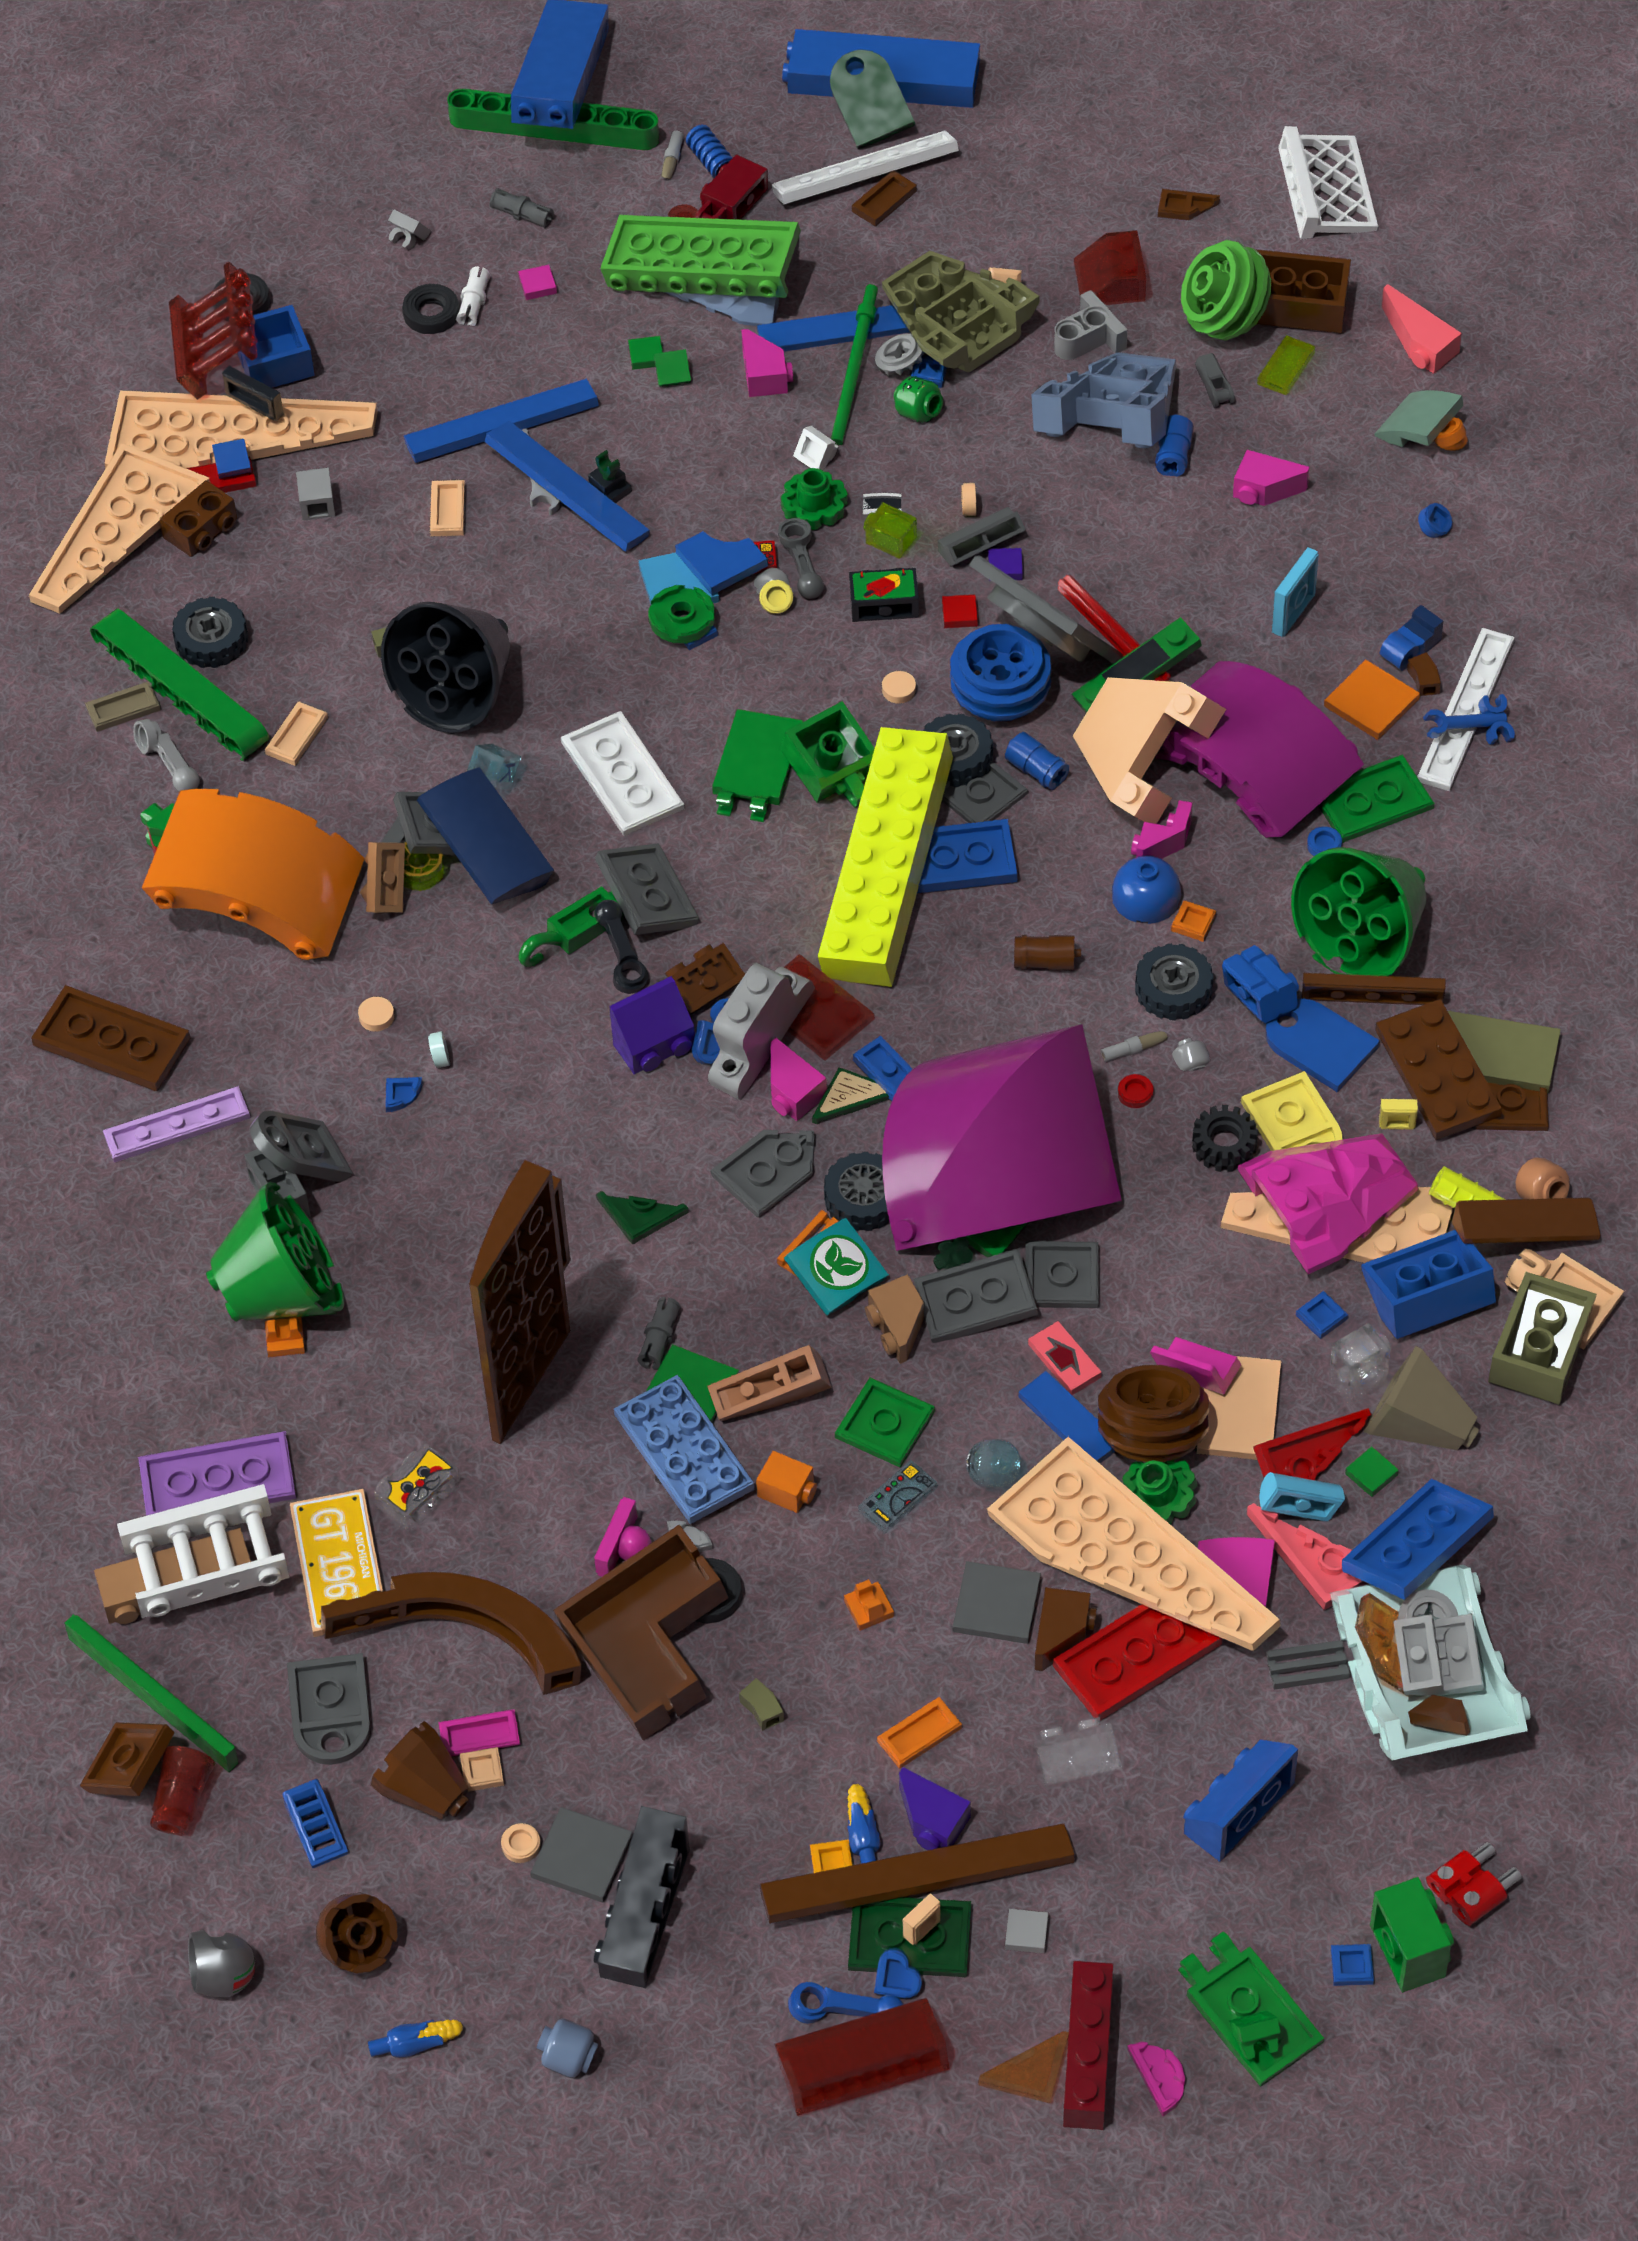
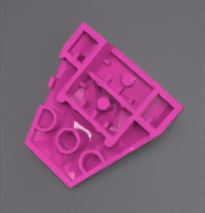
M1383 1133L1269 1151L1238 1165L1239 1173L1255 1197L1264 1193L1290 1231V1249L1307 1274H1311L1341 1260L1348 1253V1246L1359 1236L1364 1239L1372 1232V1225L1380 1217L1391 1215L1418 1190V1183Z

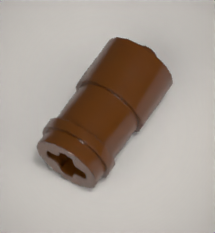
M1049 935V937L1015 936L1014 968H1021V970H1026V968L1074 970V957H1081V949H1074L1075 935Z

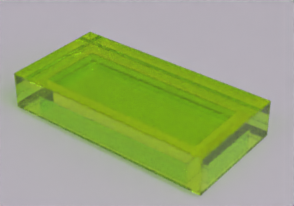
M1286 335L1258 376L1257 385L1287 395L1315 353V346Z

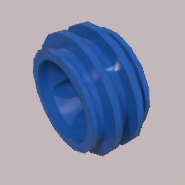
M992 624L969 633L956 645L950 658L951 691L962 707L980 718L995 722L1012 721L1025 716L1045 701L1051 687L1049 652L1041 640L1020 627L1009 624ZM978 670L981 672V674L976 675L974 672Z

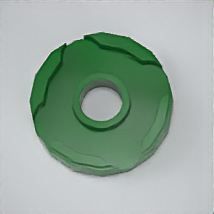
M674 585L664 588L653 597L651 606L648 609V620L652 631L661 639L672 643H689L699 640L709 633L714 624L715 608L711 597L702 589L694 586V590L685 588V585ZM679 610H685L689 612V614L684 617H677L674 615V613Z

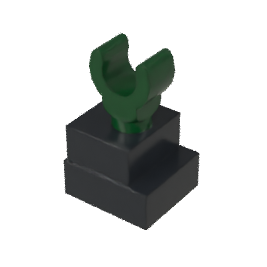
M607 450L596 456L595 461L598 468L588 474L589 483L613 502L617 503L632 492V486L626 481L625 473L620 469L618 459L611 462Z

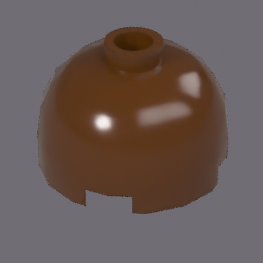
M361 1892L343 1894L330 1901L320 1913L316 1926L317 1944L322 1955L337 1968L353 1973L371 1972L384 1964L387 1960L385 1956L390 1951L392 1942H396L398 1937L397 1921L391 1908L377 1897Z

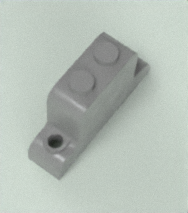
M754 963L748 969L718 1014L713 1025V1033L720 1052L708 1074V1081L711 1086L741 1100L771 1056V1041L775 1037L781 1041L815 990L812 981L782 966L773 971L759 963ZM733 1065H735V1066H736L735 1070L732 1071V1072H729V1070L731 1069V1067H732Z

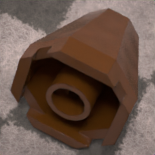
M425 1721L420 1723L419 1729L416 1726L412 1728L384 1759L388 1765L386 1771L383 1772L378 1768L372 1776L371 1786L382 1796L439 1819H444L449 1814L456 1817L469 1801L465 1797L469 1786L436 1730Z

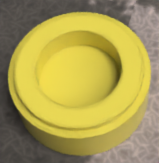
M772 580L762 587L759 601L765 611L771 614H781L790 608L793 601V592L787 583L781 580Z

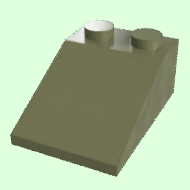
M1525 1272L1493 1354L1488 1382L1559 1405L1570 1378L1597 1294Z

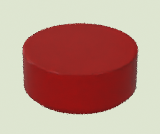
M1128 1075L1119 1082L1118 1098L1122 1104L1129 1108L1145 1107L1153 1098V1084L1143 1075Z

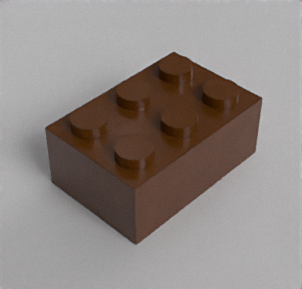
M1257 250L1264 258L1271 277L1270 298L1266 310L1257 324L1342 333L1349 288L1351 259Z

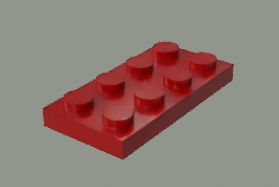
M1141 1604L1054 1658L1053 1667L1096 1721L1099 1722L1222 1645V1638Z

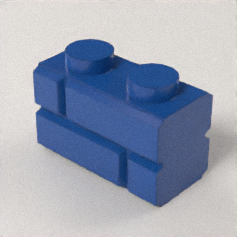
M1254 945L1242 951L1241 955L1235 954L1223 961L1222 969L1225 986L1264 1024L1277 1018L1280 1013L1283 1015L1296 1009L1298 1005V982L1291 972L1285 974L1280 969L1274 955H1266L1258 946Z

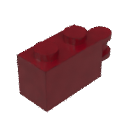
M736 154L728 164H724L720 168L718 175L702 188L700 193L702 207L697 211L695 218L741 220L768 190V169Z

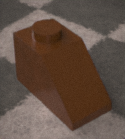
M1045 1587L1035 1651L1036 1671H1044L1053 1665L1054 1658L1086 1639L1087 1630H1095L1097 1608H1090L1091 1593Z

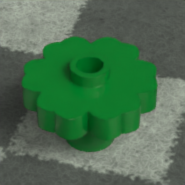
M810 468L802 472V474L794 475L791 480L784 484V494L781 496V509L784 511L785 518L803 519L810 524L812 530L819 529L822 523L828 526L834 525L844 516V506L848 503L847 490L844 488V483L840 480H832V475L829 472H824L818 468Z
M1152 1460L1145 1463L1133 1462L1122 1478L1124 1485L1170 1525L1174 1517L1185 1518L1188 1516L1190 1509L1197 1501L1193 1490L1197 1487L1198 1483L1186 1461L1175 1462V1460L1160 1462Z

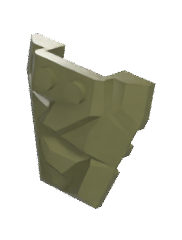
M928 251L882 281L884 292L921 350L945 367L959 368L969 373L1015 343L1021 335V324L1031 318L1040 303L1039 295L1017 280L1008 278L1006 283L993 279L991 271L981 269L980 274L966 270L965 262L933 251Z

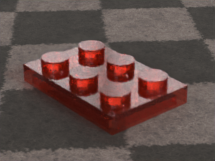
M799 954L784 966V968L812 981L815 990L787 1031L824 1061L875 1019L874 1013L802 955Z

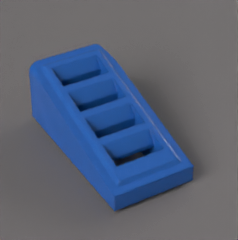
M318 1779L283 1792L282 1796L285 1807L312 1869L349 1854ZM322 1811V1814L304 1822L301 1820L304 1817ZM328 1825L329 1829L308 1837L307 1833ZM334 1839L335 1844L314 1852V1846Z

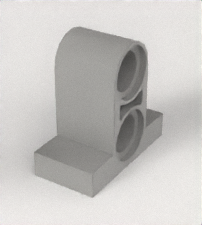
M1092 290L1080 295L1079 312L1061 320L1055 326L1054 352L1061 359H1076L1104 344H1107L1114 353H1120L1127 349V328Z

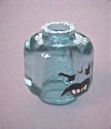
M1003 1439L982 1440L974 1444L969 1450L966 1458V1469L970 1478L977 1485L985 1488L1005 1487L1013 1483L1018 1477L1021 1469V1457L1014 1445Z

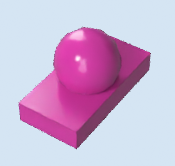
M623 1497L616 1508L594 1557L598 1576L602 1577L613 1570L619 1557L626 1561L652 1543L646 1530L640 1526H634L637 1519L635 1500Z

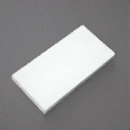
M621 711L561 737V743L623 836L684 810V803Z

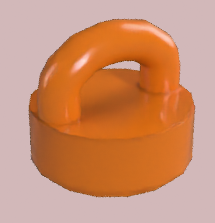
M1452 418L1434 439L1437 446L1445 450L1456 451L1462 449L1467 444L1466 429L1461 419Z

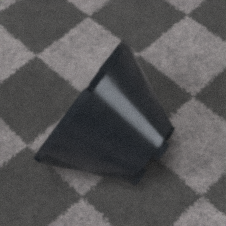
M420 602L408 606L389 622L382 639L381 663L390 691L393 692L395 690L406 705L404 710L412 718L428 728L447 733L471 729L482 722L495 705L510 655V642L507 635L508 626L503 620L496 619L491 614L481 610L438 602Z

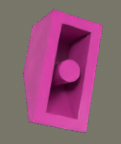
M742 329V351L749 397L788 393L787 382H793V371L791 362L785 363L784 350L749 329Z
M1247 450L1234 477L1233 497L1248 505L1256 503L1265 506L1305 492L1308 488L1310 467Z
M775 1037L771 1041V1103L782 1116L788 1114L798 1121L823 1098L827 1090L826 1077Z

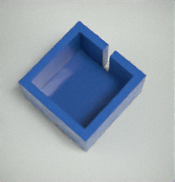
M293 305L231 321L235 350L246 375L271 388L315 376L311 349Z

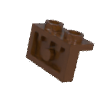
M724 942L714 949L711 944L703 947L693 955L695 958L694 962L687 966L680 962L665 973L667 977L672 976L675 980L689 1015L739 984L745 975Z

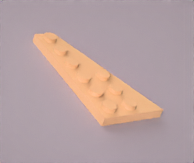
M121 443L30 592V602L59 614L62 613L160 529V518L205 480L210 482L209 477Z
M1418 1187V1190L1391 1215L1380 1217L1372 1225V1232L1364 1239L1359 1236L1348 1246V1253L1343 1258L1366 1263L1447 1233L1454 1208L1448 1204L1444 1205L1442 1201L1429 1195L1431 1187ZM1253 1192L1230 1193L1221 1221V1228L1290 1245V1231L1264 1193L1256 1197Z

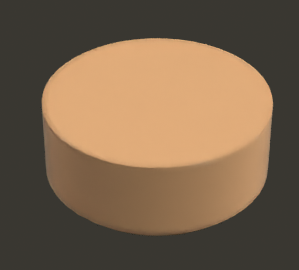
M963 483L961 485L963 515L976 516L975 483Z
M894 671L887 674L882 681L883 696L892 703L899 704L910 701L916 693L914 677L904 671Z
M383 997L368 998L359 1006V1021L367 1030L382 1031L388 1028L394 1020L393 1006L389 1000Z
M528 1824L512 1825L502 1835V1851L513 1862H528L535 1858L540 1851L539 1833Z

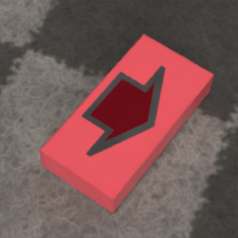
M1059 1321L1028 1339V1345L1071 1395L1101 1378L1102 1372Z

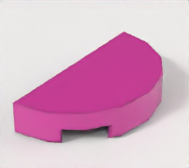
M1148 2042L1127 2045V2050L1162 2117L1176 2108L1183 2096L1185 2075L1181 2062L1172 2051L1168 2049L1165 2051L1158 2046L1148 2045Z

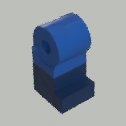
M1418 606L1412 612V618L1398 631H1394L1386 638L1381 646L1380 655L1403 671L1407 668L1408 659L1428 652L1441 641L1444 621L1424 606Z

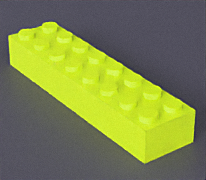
M880 728L818 953V960L824 978L892 987L953 760L947 733Z

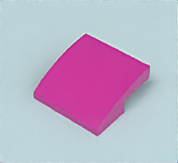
M1228 1537L1198 1542V1549L1266 1607L1275 1540Z

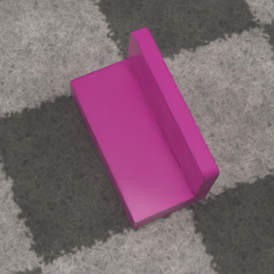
M1175 1337L1168 1350L1153 1346L1150 1351L1157 1365L1178 1368L1192 1375L1202 1388L1223 1395L1241 1366L1236 1356Z

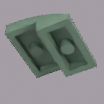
M1435 390L1410 393L1374 435L1387 443L1403 447L1409 440L1429 446L1464 406L1462 395Z

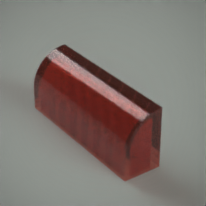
M927 1998L774 2044L779 2066L797 2116L950 2069L946 2042Z

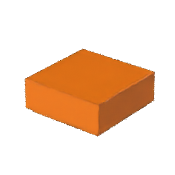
M1184 900L1171 925V931L1204 942L1216 917V910Z

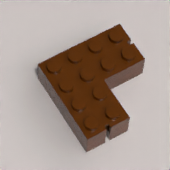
M680 1524L553 1610L565 1633L643 1741L671 1722L670 1713L674 1711L677 1716H680L706 1698L698 1678L669 1638L728 1599V1596L720 1578L703 1555H700L697 1547Z

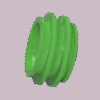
M1230 240L1207 247L1199 253L1186 272L1181 291V303L1189 324L1197 332L1208 334L1212 338L1224 341L1247 333L1255 326L1266 310L1271 293V277L1264 258L1256 249L1245 247L1239 242Z

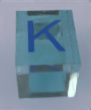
M494 744L475 745L467 771L480 767L496 790L507 789L513 782L521 756Z

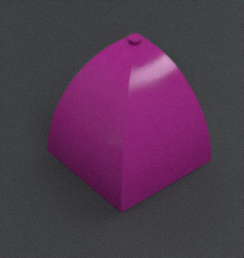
M1083 1024L931 1059L919 1064L906 1075L899 1085L888 1111L882 1153L884 1193L896 1251L1122 1201Z

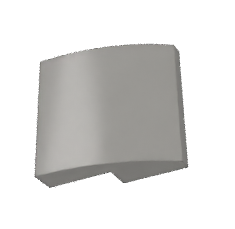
M1430 1614L1393 1621L1405 1695H1446L1484 1690L1472 1614L1433 1620Z

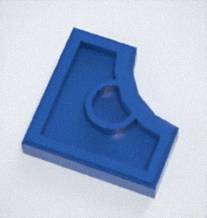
M703 531L675 545L676 554L711 595L768 566L767 558L750 538L737 542H724L710 537Z

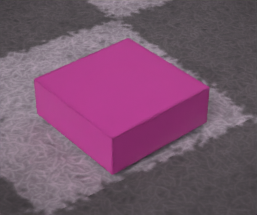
M549 265L518 271L526 300L557 294L555 281Z

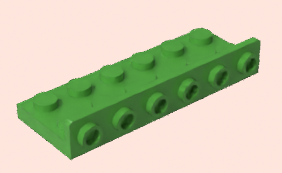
M619 215L600 269L607 286L617 291L630 290L674 292L678 294L695 293L785 298L787 297L788 289L784 280L801 229L798 222Z

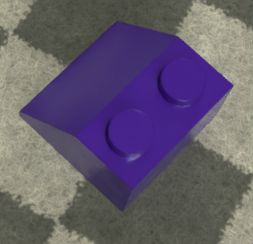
M672 976L609 1006L613 1046L633 1074L642 1070L646 1072L652 1071L660 1065L661 1061L673 1055L682 1056L693 1046L695 1037L694 1025Z

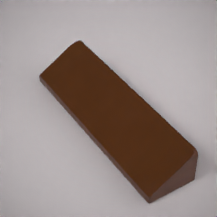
M1589 1197L1458 1201L1452 1219V1224L1464 1244L1589 1241L1600 1239V1230L1594 1204Z

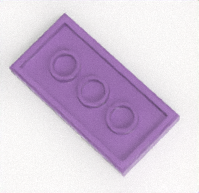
M286 1431L138 1457L146 1516L262 1484L265 1486L269 1503L296 1499Z

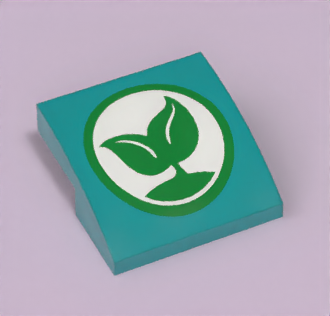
M847 1218L826 1228L784 1257V1260L826 1316L843 1308L859 1294L878 1285L889 1275Z

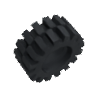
M1222 1105V1111H1218L1216 1106L1210 1107V1115L1204 1110L1200 1114V1119L1196 1118L1192 1135L1193 1152H1196L1197 1160L1200 1162L1204 1159V1166L1207 1168L1214 1164L1215 1171L1221 1172L1222 1166H1227V1172L1234 1171V1165L1238 1166L1245 1163V1160L1253 1159V1153L1255 1154L1257 1149L1258 1129L1256 1130L1255 1121H1250L1249 1113L1244 1112L1240 1115L1241 1108L1236 1106L1233 1112L1228 1111V1105ZM1219 1131H1230L1237 1136L1239 1141L1232 1146H1220L1212 1142L1211 1137Z

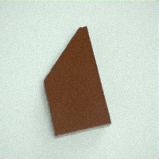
M1162 189L1158 217L1189 221L1219 205L1220 195Z
M1431 1695L1408 1711L1410 1723L1416 1726L1465 1736L1470 1733L1462 1700Z

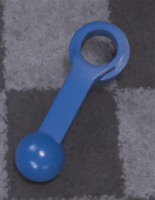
M804 1982L797 1985L788 2000V2007L792 2016L806 2024L819 2021L826 2012L875 2017L879 2023L887 2026L899 2023L905 2015L904 2004L898 1997L885 1995L878 1999L836 1992L828 1987L823 1988L813 1982ZM805 1992L815 1994L820 2001V2007L817 2009L806 2008L801 2002L800 1995Z

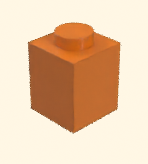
M772 1451L756 1479L757 1497L795 1513L799 1512L803 1503H811L817 1489V1484L814 1483L812 1466L776 1451Z

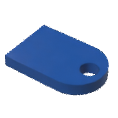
M1297 999L1298 1005L1296 1009L1283 1015L1280 1013L1277 1018L1266 1023L1267 1042L1277 1055L1338 1092L1379 1048L1380 1040L1316 1001ZM1282 1016H1290L1297 1023L1291 1027H1284L1277 1020Z

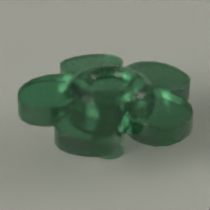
M956 1238L953 1243L951 1240L941 1242L938 1246L940 1254L936 1255L933 1260L934 1266L939 1270L944 1268L946 1270L960 1266L962 1263L971 1262L973 1252L968 1248L969 1241L967 1238Z

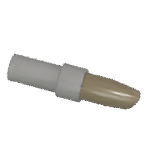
M680 131L672 132L663 158L664 164L661 177L670 180L681 155L680 149L684 134Z
M1163 1031L1149 1033L1140 1037L1134 1036L1125 1039L1122 1043L1101 1049V1055L1105 1062L1127 1055L1132 1056L1166 1041L1168 1037Z

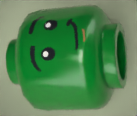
M917 376L907 377L897 386L894 392L895 408L898 414L920 423L928 422L937 416L943 406V397L938 385Z

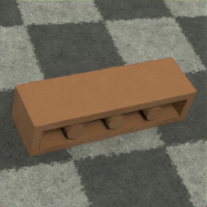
M241 1528L227 1531L226 1535L235 1566L251 1562ZM211 1536L189 1542L198 1576L220 1570ZM174 1547L152 1553L161 1586L183 1581ZM138 1557L95 1569L96 1580L109 1624L115 1622L128 1624L135 1621L141 1615L135 1593L146 1591Z

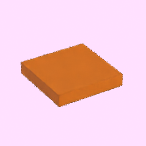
M1365 660L1324 700V707L1379 740L1419 700L1420 693L1373 663Z

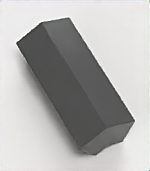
M1006 507L938 540V552L951 567L1026 529L1018 512L1013 513L1009 507Z

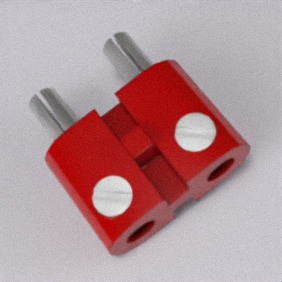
M1488 1842L1472 1854L1462 1850L1426 1877V1882L1445 1905L1450 1904L1452 1912L1468 1926H1471L1507 1899L1505 1890L1521 1879V1873L1515 1867L1508 1870L1498 1879L1488 1870L1484 1872L1481 1869V1864L1495 1854L1494 1847Z

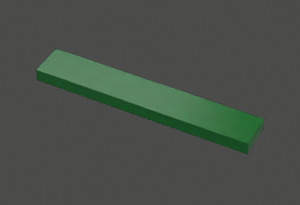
M73 1614L64 1622L70 1641L227 1772H230L239 1764L236 1749L232 1743L83 1619Z

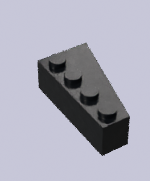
M641 1806L625 1866L618 1879L614 1905H610L607 1912L605 1938L598 1941L594 1953V1963L598 1964L600 1978L646 1988L690 1851L686 1816Z

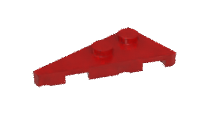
M1369 1408L1253 1446L1263 1477L1271 1472L1315 1480L1316 1476L1324 1471L1342 1451L1341 1448L1365 1425L1368 1416L1371 1415Z

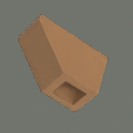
M908 1274L868 1290V1306L865 1307V1313L871 1326H879L883 1333L880 1338L886 1353L892 1355L897 1352V1360L900 1364L907 1361L924 1321V1302Z

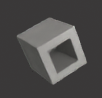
M329 468L296 472L302 520L335 517Z

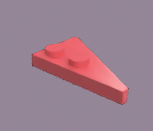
M1255 1503L1247 1507V1516L1266 1539L1275 1540L1274 1549L1323 1610L1333 1606L1330 1596L1331 1592L1369 1584L1342 1571V1559L1352 1550L1342 1545L1333 1544L1328 1538L1302 1525L1296 1528L1278 1519V1513L1261 1510V1507Z

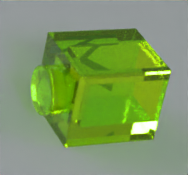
M884 502L875 513L871 512L864 522L863 528L866 532V544L898 559L902 557L917 538V518Z

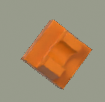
M302 1317L265 1321L268 1358L305 1353Z
M868 1579L856 1584L853 1592L844 1595V1602L859 1631L894 1617V1610L879 1582L871 1584Z

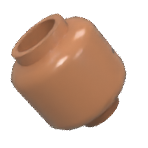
M1539 1157L1528 1160L1520 1168L1515 1181L1516 1191L1522 1199L1566 1198L1570 1186L1569 1176L1565 1169L1546 1158Z

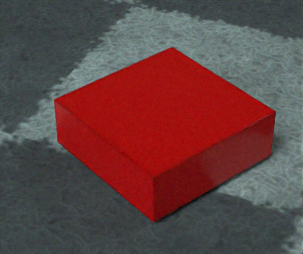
M975 594L942 596L944 628L978 626Z

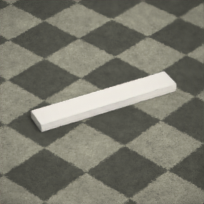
M947 131L938 132L773 183V193L783 204L794 202L959 151L957 140Z
M1485 628L1481 629L1447 707L1446 716L1482 714L1478 706L1479 701L1484 695H1488L1490 699L1514 643L1513 636ZM1477 728L1446 730L1440 737L1434 738L1417 776L1420 782L1450 791Z

